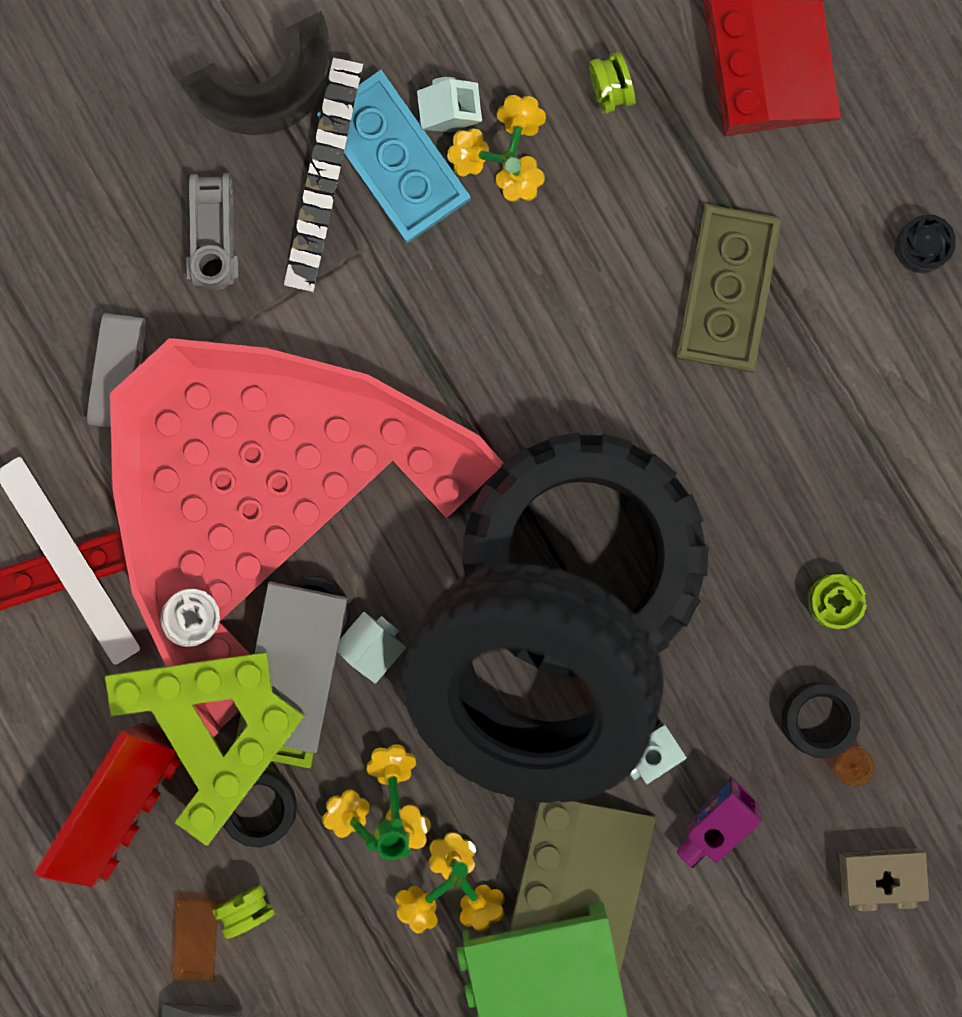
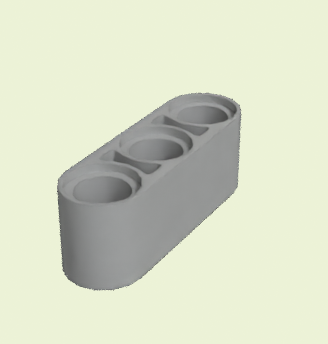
M104 313L100 324L88 403L87 421L89 425L111 428L110 392L141 365L146 333L145 318Z

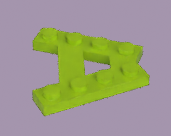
M267 652L105 676L111 716L152 711L199 789L175 823L206 846L209 845L305 717L303 713L273 692ZM233 699L247 726L225 755L194 704Z

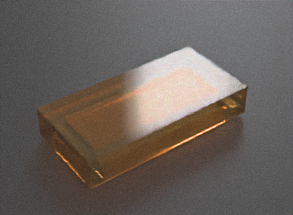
M179 898L177 900L173 980L214 981L218 920H216L212 909L219 905V900Z

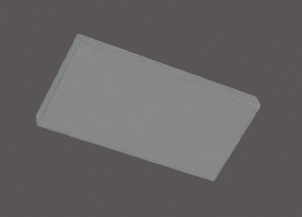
M270 581L267 587L255 653L267 652L273 692L305 715L283 747L317 753L348 597ZM243 717L239 736L247 726V723Z

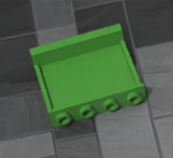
M604 902L588 905L590 913L588 916L470 940L469 931H462L464 946L457 947V954L461 971L469 970L471 983L465 984L469 1008L477 1007L479 1017H627Z

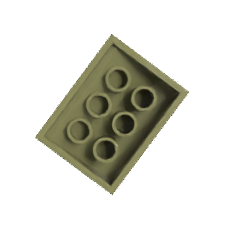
M585 799L563 803L538 802L508 932L590 915L588 905L604 902L618 972H621L656 816Z

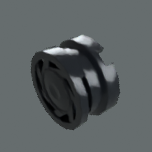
M924 214L914 218L900 230L895 240V252L899 262L906 269L915 273H929L937 270L952 257L956 248V236L952 226L945 219L937 215Z

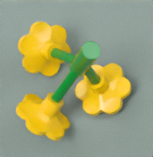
M509 95L505 98L504 105L498 108V120L504 123L506 131L512 134L508 151L503 152L502 155L489 152L488 144L483 141V135L479 129L472 128L468 131H457L453 137L454 145L449 148L447 154L449 162L454 164V172L458 176L463 177L469 173L476 175L481 172L483 162L486 160L502 163L503 170L496 175L495 180L497 186L503 189L505 199L510 202H516L520 198L524 201L533 200L537 196V188L542 186L545 181L544 173L537 168V162L533 157L525 156L518 159L516 151L522 134L533 136L537 134L539 126L545 123L546 112L538 108V101L531 96L520 98L517 95Z
M454 831L447 833L444 839H435L430 844L432 856L429 859V867L434 873H442L446 881L431 893H424L419 887L411 886L408 890L399 891L395 897L396 903L399 906L396 911L399 920L409 924L411 930L415 933H422L426 928L432 929L437 925L438 918L435 914V900L452 886H460L466 894L460 902V906L463 909L460 914V921L464 926H473L476 931L483 932L490 927L491 923L500 921L504 916L502 905L505 901V896L500 890H491L488 885H480L473 890L465 880L467 874L475 867L473 856L476 848L471 840L463 839L458 832Z

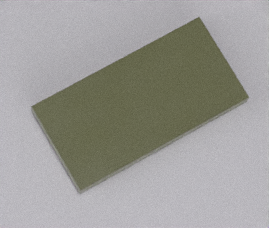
M708 204L704 205L676 359L751 373L755 371L782 218Z

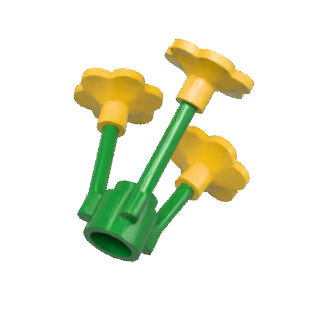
M392 745L388 749L377 748L371 753L372 760L367 763V772L369 775L377 777L378 782L381 784L389 785L390 810L386 813V820L382 821L376 827L374 835H371L364 827L366 825L365 816L370 810V804L365 798H360L355 790L350 789L344 791L341 796L335 795L328 799L326 803L327 812L322 818V823L327 829L333 830L334 834L340 838L347 837L352 831L357 832L366 842L369 851L377 850L382 858L397 860L402 857H408L410 855V848L420 849L424 847L427 840L426 833L431 828V822L427 816L420 815L419 808L414 804L405 805L402 809L399 807L398 783L406 781L411 777V770L416 766V757L411 753H406L405 748L401 745Z

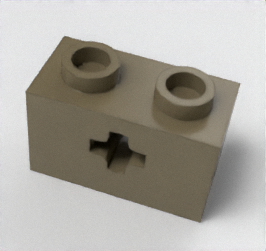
M918 847L839 852L842 900L849 906L854 905L855 911L878 910V904L893 903L896 909H913L918 907V902L929 901L926 852ZM883 872L892 877V881L885 882L884 889L876 883V880L883 879Z

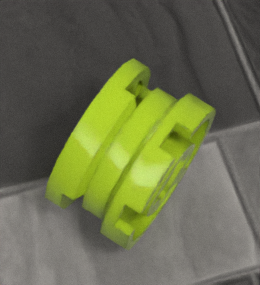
M621 52L609 54V58L603 61L597 58L588 62L592 85L603 113L614 112L615 107L623 105L625 108L635 105L636 100L632 80Z
M843 574L826 575L816 580L810 587L807 596V607L812 618L821 626L830 629H847L857 624L864 616L867 607L866 593L862 585L853 577Z
M261 884L241 892L212 909L216 920H221L224 925L222 932L226 940L258 926L276 914L271 904H266L263 898L266 893Z

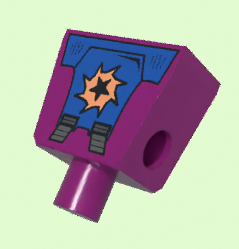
M732 777L689 821L687 828L689 839L676 851L677 854L691 868H694L706 855L713 862H719L762 822L761 805ZM717 829L720 832L710 833L708 830Z

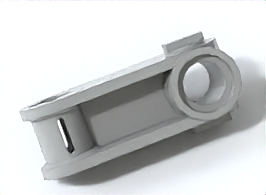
M223 173L222 177H199L198 174H190V257H186L187 280H192L193 286H203L213 291L222 290L229 285H234V279H239V257L234 256L233 185L231 173ZM210 260H219L222 262L220 273L212 277L205 276L203 269L206 263Z

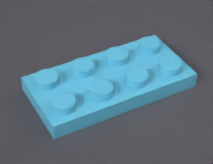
M378 71L359 84L344 155L408 244L469 202L471 196L426 132L421 129V125L383 71ZM321 111L317 113L319 119L321 116Z

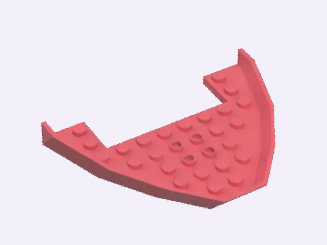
M169 338L110 392L112 490L131 591L165 666L251 654L221 620L392 461L446 518L492 477L504 463L479 435L368 374L264 347ZM197 589L206 592L215 600L219 608L220 621L217 630L210 639L197 646L183 647L174 644L165 636L161 629L160 614L164 604L170 597L182 590ZM233 699L194 704L213 737L239 712Z

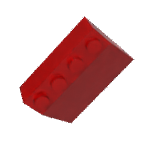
M704 0L724 137L840 120L841 116L822 0Z
M144 723L121 731L35 870V875L44 879L87 887L95 886L101 879L106 882L110 879L120 861L115 859L116 854L122 845L127 848L131 845L141 828L136 825L143 811L148 814L152 811L162 794L157 791L164 777L170 780L182 762L177 757L178 754L167 737Z

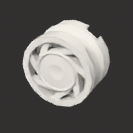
M197 589L182 590L170 597L164 604L160 614L161 629L165 636L174 644L183 647L197 646L210 639L217 630L220 621L219 608L215 600L206 592Z

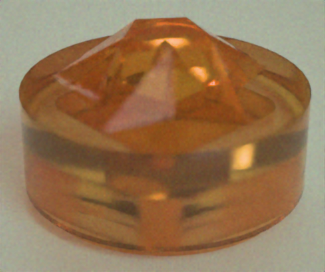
M851 745L844 753L835 756L833 759V771L836 777L848 786H862L874 774L875 763L872 756L859 746Z

